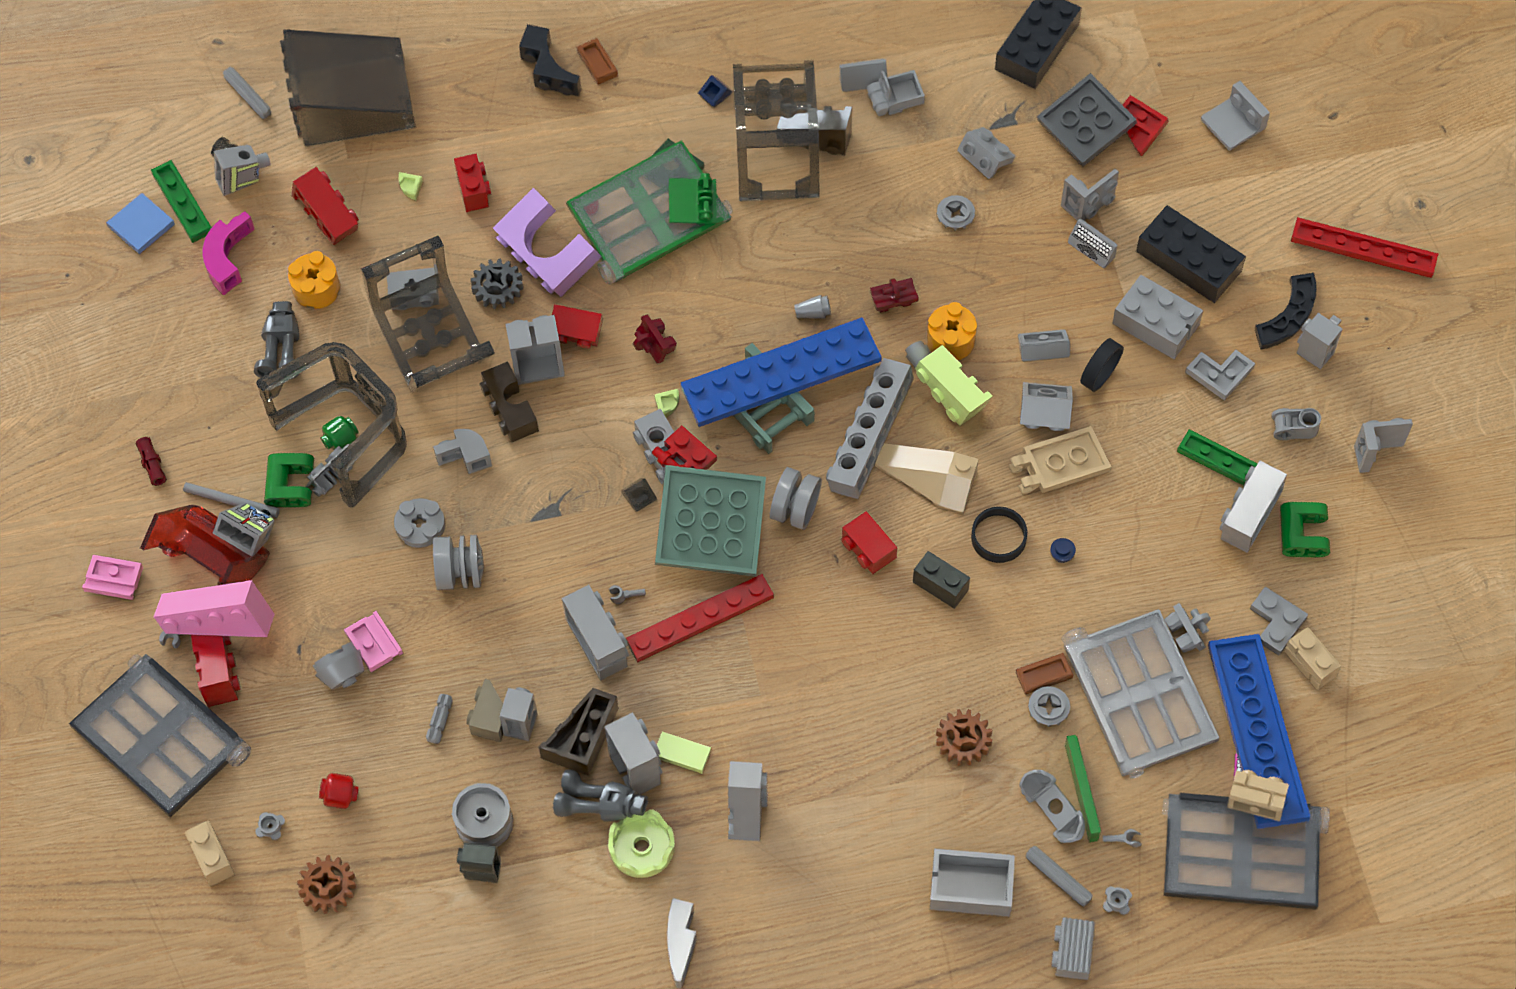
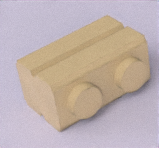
M1309 627L1288 640L1284 652L1305 677L1311 680V684L1317 690L1337 677L1341 668L1340 663Z
M1236 770L1227 808L1280 821L1289 784L1284 783L1283 780L1277 777L1264 778L1257 776L1255 772L1250 770H1243L1242 772Z
M205 821L184 832L210 886L234 875L232 867L209 821Z

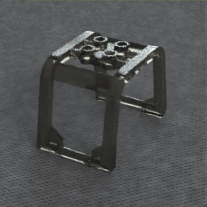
M814 60L796 64L754 66L733 64L739 201L820 197L819 129ZM804 70L803 84H794L790 78H783L780 83H769L766 79H760L756 82L755 86L743 87V73ZM795 114H808V129L746 132L745 116H757L765 120L778 116L789 119L794 117ZM809 146V176L795 181V189L762 191V183L748 178L747 149Z
M439 235L361 268L372 312L412 394L422 390L426 384L475 362L481 364L495 354L490 341L482 344L479 343L447 274L444 245ZM418 254L421 260L433 258L435 275L379 298L377 283L390 274L388 267ZM442 288L449 303L448 306L441 309L432 308L428 310L427 314L416 319L408 318L404 325L392 330L384 312ZM454 314L459 327L450 331L441 330L435 335L433 326H438L442 318ZM421 329V335L424 339L416 341L414 347L402 351L397 338L406 334L415 336ZM464 335L470 347L469 350H466V355L438 367L432 365L413 374L408 364V359L415 356L426 357L431 350L438 347H449L452 340Z
M337 342L325 343L263 376L256 382L270 424L276 431L309 409L344 391L356 395L377 417L354 442L331 461L333 472L340 480L341 488L339 491L342 500L351 508L361 501L405 452L407 440L405 431L399 422L396 396L378 375L345 344ZM328 357L335 380L277 411L272 399L279 395L283 384ZM350 365H351V366L356 370V372H357V374H355V378H356L357 381H355V380L353 379V375H352V372H351ZM388 428L394 435V446L359 481L350 480L349 473L347 472L348 468Z

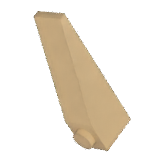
M884 443L877 457L875 467L898 482H903L913 488L915 493L918 495L922 494L938 508L963 515L977 474L979 459L956 452Z

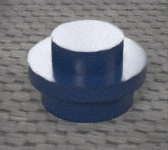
M1066 538L1056 539L1050 548L1051 556L1060 563L1072 560L1076 552L1074 543Z

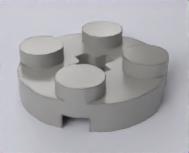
M419 498L404 501L400 504L394 518V527L396 534L405 544L415 548H423L433 544L434 537H441L445 529V519L437 502ZM417 519H423L424 521H426V523H423L421 527L418 528L414 521H416Z

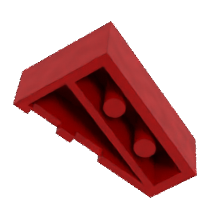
M316 166L293 181L291 196L295 201L300 198L305 205L304 211L306 214L313 216L318 228L335 245L357 231V221L359 219L352 209L348 210L345 206L342 194L338 190L334 191L331 187L328 175L324 171L320 172Z
M191 635L193 653L197 663L195 668L200 678L198 688L207 707L237 701V691L241 690L238 676H233L232 668L236 667L233 652L229 653L227 646L232 644L231 637Z

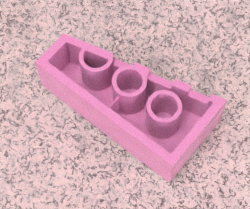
M252 580L162 594L154 614L155 620L165 634L267 637L274 617V612Z

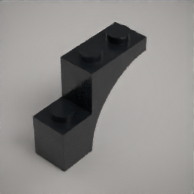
M527 24L519 50L521 60L536 63L533 71L534 86L542 90L561 92L564 95L579 96L581 92L580 76L560 67L549 52L551 44L549 29Z

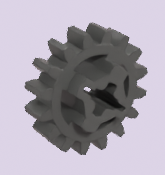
M490 259L487 266L481 263V271L474 270V278H471L472 294L476 296V301L480 302L483 300L484 307L492 304L493 309L497 308V304H501L503 308H506V302L514 304V297L520 298V290L524 288L522 273H519L518 267L513 266L511 268L509 260L502 264L501 259H498L497 263L494 264Z

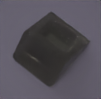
M641 478L621 490L635 512L657 500L645 478Z

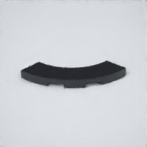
M1314 272L1291 276L1289 280L1291 296L1285 310L1275 318L1255 325V333L1260 350L1285 342L1294 336L1309 318L1316 298Z

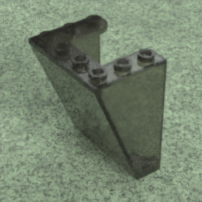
M283 30L284 40H280L282 54H284V70L289 75V78H286L288 93L292 92L293 96L288 98L294 124L296 125L298 138H303L305 147L416 128L403 49L399 37Z

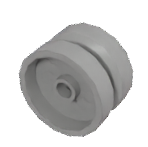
M787 467L774 493L770 509V519L784 523L790 516L791 526L805 530L818 502L822 479L808 474L802 480L800 471Z
M477 783L461 791L453 803L452 817L459 838L464 843L498 847L509 837L513 827V816L507 796L500 788L491 784Z

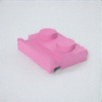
M93 555L86 574V581L82 588L84 592L133 600V594L137 589L143 566L137 562Z
M376 611L368 618L364 617L344 629L350 642H353L357 650L360 649L362 660L370 672L390 662L398 654H403L402 649Z

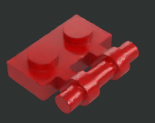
M682 425L664 441V445L669 450L663 451L657 446L652 451V454L657 458V462L663 467L670 465L707 470L717 461V455ZM678 457L684 464L679 465L674 458Z

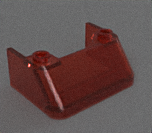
M187 505L155 513L140 546V549L143 551L159 547L165 555L170 557L185 554L219 576L218 585L251 581L266 564L270 552L262 546L254 556H250L213 534L218 517L198 505Z

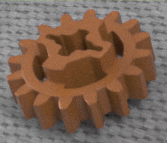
M957 709L956 716L949 712L947 714V721L941 719V728L936 730V736L939 737L936 739V746H942L940 748L941 755L948 753L947 761L950 762L955 758L957 759V765L960 766L962 760H966L968 766H970L972 759L980 762L981 754L988 755V747L992 745V739L989 738L992 736V729H986L988 721L984 720L981 722L980 713L971 716L970 709L967 710L966 714H962L961 710ZM976 730H978V731L980 732V735H981V739H982V740H980V739H979L980 737H979L978 735H976V733H975ZM947 735H949V738L953 740L952 746L949 744L947 740Z
M330 855L326 856L325 861H321L319 857H316L315 865L308 862L309 870L300 871L301 877L304 880L297 881L299 888H302L298 893L301 898H304L303 902L306 907L312 904L314 912H317L321 907L324 914H327L329 908H332L336 913L338 912L337 905L347 906L346 897L353 899L354 895L350 889L356 888L355 881H352L356 877L353 871H349L350 866L348 863L342 865L340 857H337L334 862ZM334 870L341 873L344 878H341V876H335ZM310 891H313V893H318L320 899L314 897L310 893Z

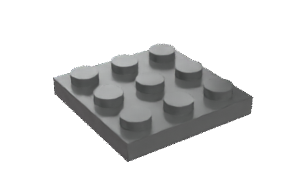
M1091 73L1037 116L1038 122L1082 167L1137 124L1136 118Z

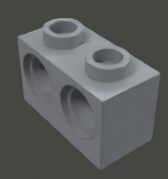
M508 688L499 716L504 736L525 741L530 740L537 717V708L533 693L525 688Z

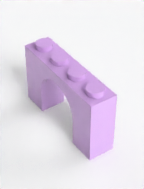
M533 188L493 229L499 234L496 239L505 248L510 245L514 249L511 254L520 263L525 261L529 265L526 269L535 278L540 276L544 280L541 285L550 294L555 291L562 297L602 256L580 234L553 257L539 258L534 256L532 251L533 236L537 229L556 210Z

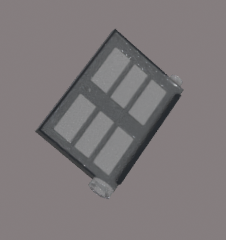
M136 654L128 661L130 668L69 724L72 729L164 813L172 817L228 763L233 767H238L244 763L252 749L231 727L153 658H150L147 654L143 657Z
M1180 793V795L1169 794L1168 799H1163L1162 814L1167 815L1164 896L1318 909L1320 833H1328L1329 807H1317L1307 804L1311 816L1309 821L1257 829L1253 814L1227 808L1229 797Z

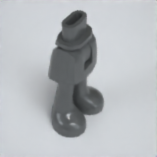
M289 301L274 302L273 309L269 311L261 333V337L266 342L265 358L256 361L254 374L262 379L274 381L277 380L279 373L281 379L291 380L300 374V364L294 359L293 352L294 342L299 340V327L295 313L292 310V303ZM278 344H282V358L277 369Z
M566 769L561 779L564 793L559 792L556 794L553 801V811L558 817H567L575 813L600 814L604 822L626 819V817L632 818L633 815L643 816L648 804V796L639 795L637 791L617 782H610L606 785L587 784L582 782L577 771ZM574 797L600 798L599 802L585 801Z

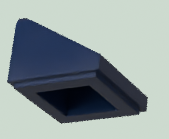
M711 75L698 94L713 107H716L729 97L733 90L719 78Z

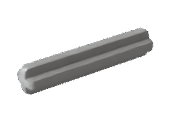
M228 67L223 71L224 78L261 118L265 119L271 115L270 107L233 67Z
M1033 846L1028 850L1026 858L1076 902L1084 907L1091 901L1092 894L1037 846Z

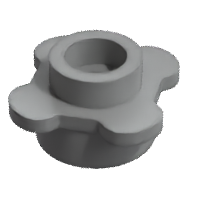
M267 812L262 813L258 821L259 827L255 830L256 835L260 838L267 836L271 837L272 840L279 839L281 837V826L285 823L284 817Z
M1108 887L1105 891L1107 899L1103 904L1104 910L1106 912L1117 911L1121 915H1126L1130 910L1128 902L1132 897L1131 892L1128 889L1119 887ZM1115 899H1119L1120 902L1116 903Z

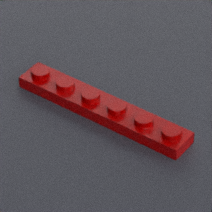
M1299 217L1296 219L1290 241L1432 278L1438 258V253Z
M760 574L626 637V641L638 663L773 599L774 594L763 574Z

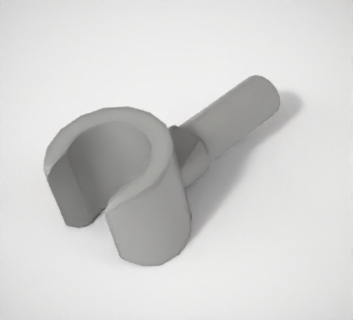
M617 585L609 588L611 594L619 593L618 596L610 598L615 604L623 603L625 598L646 595L645 589L623 591Z
M1128 829L1124 834L1103 835V842H1125L1137 848L1142 843L1132 841L1134 835L1142 834L1134 829Z

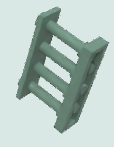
M751 343L745 348V359L762 352ZM799 392L765 403L750 414L743 411L733 416L752 435L756 446L760 449L763 448L770 454L773 451L771 438L796 420H801L806 426L814 422L815 409ZM786 403L791 412L766 431L756 423L757 420L779 404Z

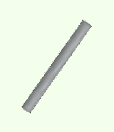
M188 482L183 487V492L232 506L246 503L260 511L263 509L268 510L272 517L277 518L280 509Z

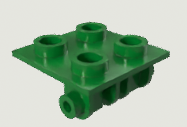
M702 173L699 179L669 178V223L717 224L716 179H712L708 173Z

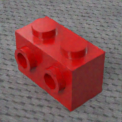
M477 153L453 158L466 212L488 208L487 195H491L489 181L483 180V176L486 175L484 162L478 161Z
M554 304L552 315L555 316L559 342L562 344H567V341L576 342L578 347L590 349L591 346L597 347L603 322L602 314Z
M867 511L842 527L841 541L847 550H852L857 555V560L861 567L864 569L868 568L872 574L897 558V546Z

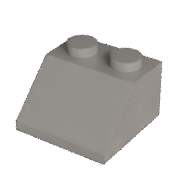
M1023 382L1020 424L1031 429H1037L1039 426L1049 427V429L1054 431H1063L1064 428L1070 429L1073 402L1072 386Z

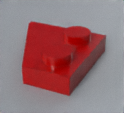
M1129 95L1123 106L1136 118L1137 124L1126 133L1138 154L1143 156L1168 124L1169 120L1166 116Z

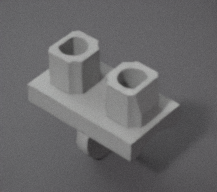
M1180 603L1173 606L1175 611L1164 620L1172 633L1183 626L1185 627L1187 633L1176 639L1181 650L1185 653L1196 647L1199 651L1206 648L1196 629L1199 628L1202 634L1209 631L1206 626L1211 620L1209 614H1200L1197 609H1193L1190 612L1193 619L1190 620Z

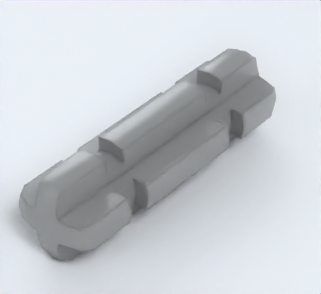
M440 694L438 696L437 706L434 709L430 722L431 727L426 734V739L430 743L438 744L441 740V731H444L449 715L448 709L451 708L453 702L452 697L449 695Z

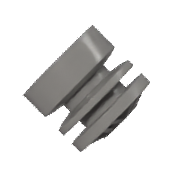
M464 535L460 536L459 547L453 546L450 536L434 537L433 562L437 590L454 589L456 578L460 577L464 589L469 586V577H472L474 588H481L484 562L478 536L470 535L469 547L466 546Z

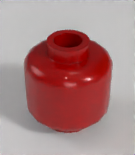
M330 773L321 780L319 799H323V804L326 807L347 809L351 801L356 802L359 786H354L353 777L350 775Z

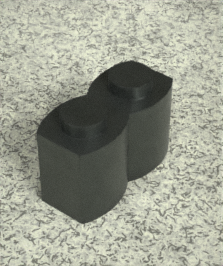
M464 843L463 848H459L457 854V864H460V873H464V878L497 883L501 866L498 847Z

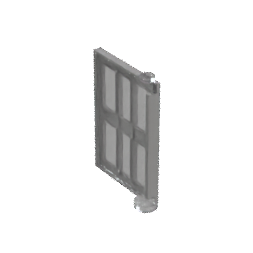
M1159 609L1090 635L1087 634L1084 627L1070 630L1062 636L1064 648L1122 777L1129 775L1130 778H1136L1144 773V768L1219 740L1215 727Z

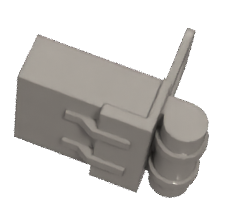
M914 70L886 77L884 71H881V78L878 79V82L867 86L868 96L878 116H883L887 112L889 115L902 112V109L924 104L925 95Z

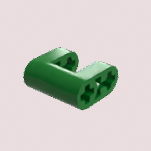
M307 453L270 454L267 460L265 505L276 508L310 506L312 499L311 489L302 486H288V475L311 473L314 470L315 458Z
M1320 502L1283 503L1280 506L1282 554L1288 557L1318 558L1328 556L1330 554V540L1321 536H1304L1303 524H1316L1327 521L1328 506Z

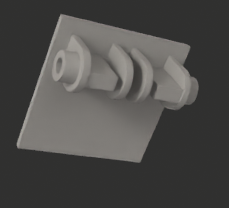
M347 444L343 449L338 446L325 460L327 463L325 466L320 463L307 477L310 481L305 487L308 488L312 484L315 487L312 491L320 497L325 495L333 485H336L337 481L328 471L338 480H341L342 476L353 469L354 461L349 456L345 458L342 455L350 445Z

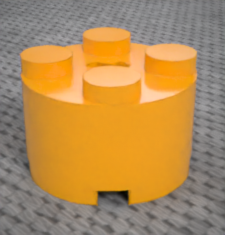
M313 251L299 257L289 265L288 279L295 300L301 306L321 309L331 305L336 300L340 281L335 264L329 257L323 255L320 251Z
M957 302L937 308L928 320L927 343L930 351L933 352L943 345L957 360L967 357L972 352L976 340L977 322L974 315Z

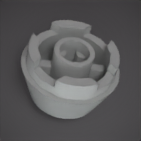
M353 642L341 646L342 649H338L331 654L328 653L313 665L317 672L315 676L331 690L340 686L344 689L357 682L356 677L364 672L360 649L357 650Z

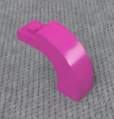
M245 211L239 216L232 218L227 225L219 220L210 229L203 244V260L209 278L223 296L242 282L238 268L228 260V255L235 244L255 230L251 216Z

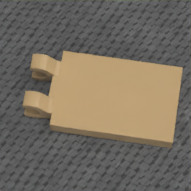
M1092 426L1023 448V455L1012 457L1010 459L1012 463L1009 464L1012 474L1019 473L1026 468L1030 475L1020 480L1022 484L1019 485V489L1022 495L1028 494L1038 487L1042 493L1110 472L1111 465Z

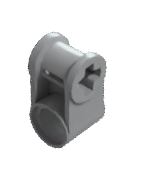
M1282 408L1272 412V419L1275 421L1276 429L1273 434L1277 440L1311 439L1318 434L1321 415L1313 408ZM1304 422H1311L1314 425H1306Z

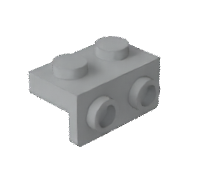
M984 127L966 132L958 147V152L988 179L993 178L998 168L1011 164L1016 157L1005 144L997 140L992 132Z

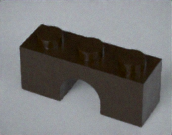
M507 361L481 372L483 382L479 383L484 396L489 395L491 399L489 406L493 415H499L501 421L498 423L503 435L508 434L511 442H515L539 432L537 419L527 400L519 404L507 402L510 396L519 393L518 381L509 362Z

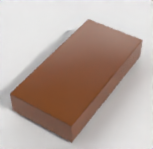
M598 38L577 46L578 54L597 85L618 76L617 69Z
M1064 653L1016 669V675L1025 695L1035 692L1039 688L1052 686L1073 678V672Z

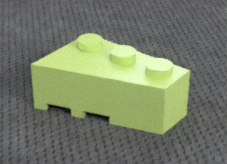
M942 345L919 361L915 367L916 374L922 383H926L932 390L933 398L937 402H941L946 408V413L950 420L957 422L961 426L982 411L993 396L988 391L983 393L975 385L978 383L977 379L974 376L968 378L961 370L962 364Z

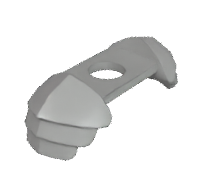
M1032 770L1025 773L1020 781L1021 792L1026 796V800L1029 803L1036 801L1057 828L1053 833L1054 837L1063 843H1071L1082 839L1085 832L1083 814L1080 810H1075L1055 784L1056 778L1043 770ZM1056 798L1063 803V809L1059 814H1054L1050 810V803Z

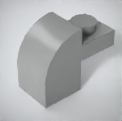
M456 429L454 430L455 439L444 440L438 445L433 446L439 466L463 458L468 474L492 466L483 438L475 431Z

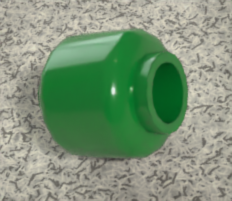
M337 416L322 426L323 436L320 439L328 450L330 448L335 450L338 446L343 449L347 444L351 446L357 441L356 435L359 431L349 417Z

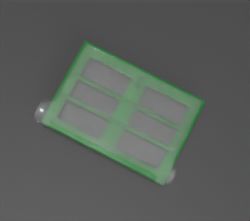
M682 140L566 202L567 207L591 245L602 256L600 258L602 262L598 263L597 266L602 278L608 285L620 281L731 220L730 213L733 212L731 204L728 200L722 202L717 195V224L669 223V178L699 179L703 173Z

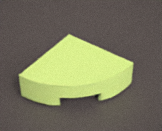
M399 172L398 178L402 192L407 197L416 200L423 182L422 176Z
M678 389L654 394L657 408L662 410L665 417H668L676 410L679 403Z

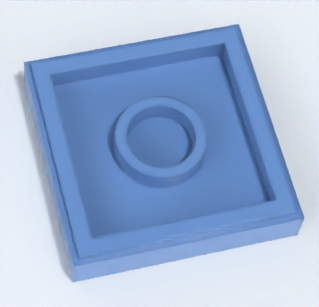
M143 193L106 222L107 226L138 254L142 253L175 225L173 219Z

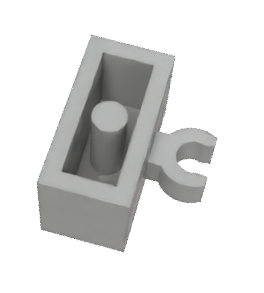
M1320 313L1312 320L1310 318L1307 319L1301 328L1303 333L1297 341L1299 343L1297 354L1321 370L1336 351L1343 330L1338 325L1342 320L1335 315L1327 319Z

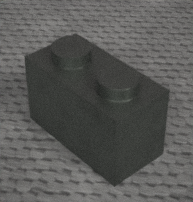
M927 551L913 571V583L954 609L969 590V576Z

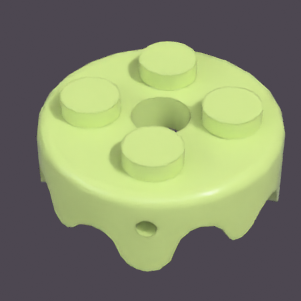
M650 809L645 811L643 816L633 815L632 818L626 817V819L620 820L617 823L614 822L609 830L608 847L610 857L620 871L632 877L646 878L660 873L668 866L674 854L675 841L672 828L657 811ZM639 840H645L649 843V847L645 851L636 850L634 845Z

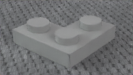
M1237 350L1222 365H1219L1201 352L1189 364L1185 373L1225 401L1254 369L1255 363Z
M1264 587L1250 607L1252 611L1270 622L1260 638L1262 645L1277 655L1282 653L1287 646L1288 640L1296 634L1308 617L1306 612L1267 587Z

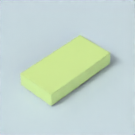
M665 732L661 733L657 743L660 755H658L660 760L701 774L703 773L711 747Z

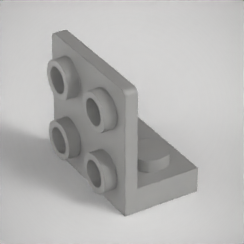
M1239 81L1232 86L1230 98L1202 115L1201 121L1228 150H1232L1266 129L1270 112Z
M1114 169L1090 189H1087L1083 181L1077 180L1071 174L1064 181L1061 207L1077 221L1079 218L1082 220L1093 218L1098 209L1103 205H1109L1115 199L1119 172Z
M1395 418L1384 422L1371 420L1362 424L1354 445L1359 473L1370 471L1373 462H1376V454L1381 448L1404 446L1413 425L1412 419Z

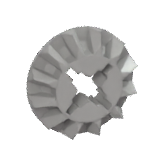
M953 195L944 198L939 203L937 215L939 222H942L945 228L952 227L956 231L957 228L961 227L965 229L969 223L973 222L975 208L967 198ZM960 209V216L956 215L955 217L951 218L952 212H956Z
M1046 686L1039 688L1029 699L1030 716L1038 724L1042 723L1048 727L1055 724L1059 725L1064 719H1067L1069 714V699L1062 690L1056 687ZM1048 698H1050L1051 705L1056 707L1052 709L1050 715H1048L1046 708H1042V706H1046Z

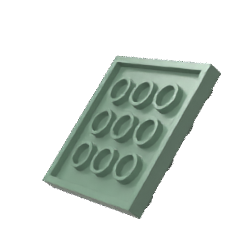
M666 465L655 565L756 577L766 477Z

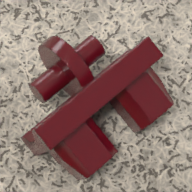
M893 278L889 280L888 284L870 288L876 311L880 313L898 306H911L912 303L919 301L912 278L896 281Z
M648 314L641 317L642 323L634 333L636 339L633 342V346L638 351L644 349L646 353H650L657 364L662 363L667 354L674 352L677 342L673 336L662 337L661 334L665 331V324L661 318L651 320Z

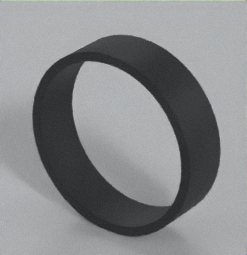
M1111 338L1104 341L1086 365L1080 383L1093 392L1100 389L1115 370L1123 354L1124 347Z
M988 508L982 511L973 523L972 545L975 551L988 561L995 563L1009 562L1017 558L1025 548L1028 533L1027 525L1024 519L1010 508ZM1005 516L1014 520L1020 526L1024 539L1021 545L1012 552L1005 554L992 553L978 543L975 536L977 526L988 517Z

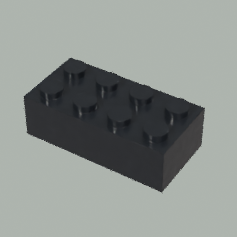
M1033 0L996 53L995 70L1036 89L1080 24L1082 7L1067 0Z
M1168 205L1139 236L1136 249L1137 253L1213 303L1220 298L1242 272L1246 258L1244 254Z

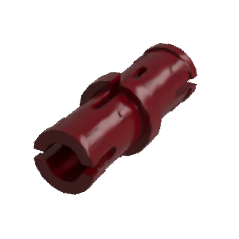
M142 437L138 439L135 444L142 458V467L147 470L152 485H162L166 482L167 478L160 464L161 458L156 454L151 438Z

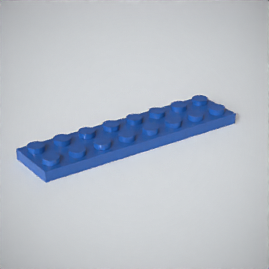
M862 317L680 382V385L697 425L701 427L879 363L882 360V356Z
M1260 634L1209 641L1208 648L1241 771L1250 770L1255 772L1257 776L1264 778L1277 777L1283 780L1284 783L1289 784L1280 821L1253 814L1257 829L1309 821L1311 817Z

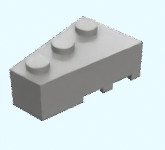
M730 761L728 839L760 841L762 807H767L768 800L767 773L762 772V763Z

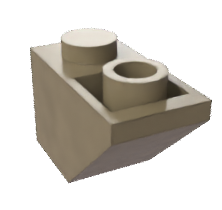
M484 679L482 687L479 686L476 690V705L474 710L469 711L466 723L469 725L471 735L501 742L504 733L499 716L503 703L491 681Z

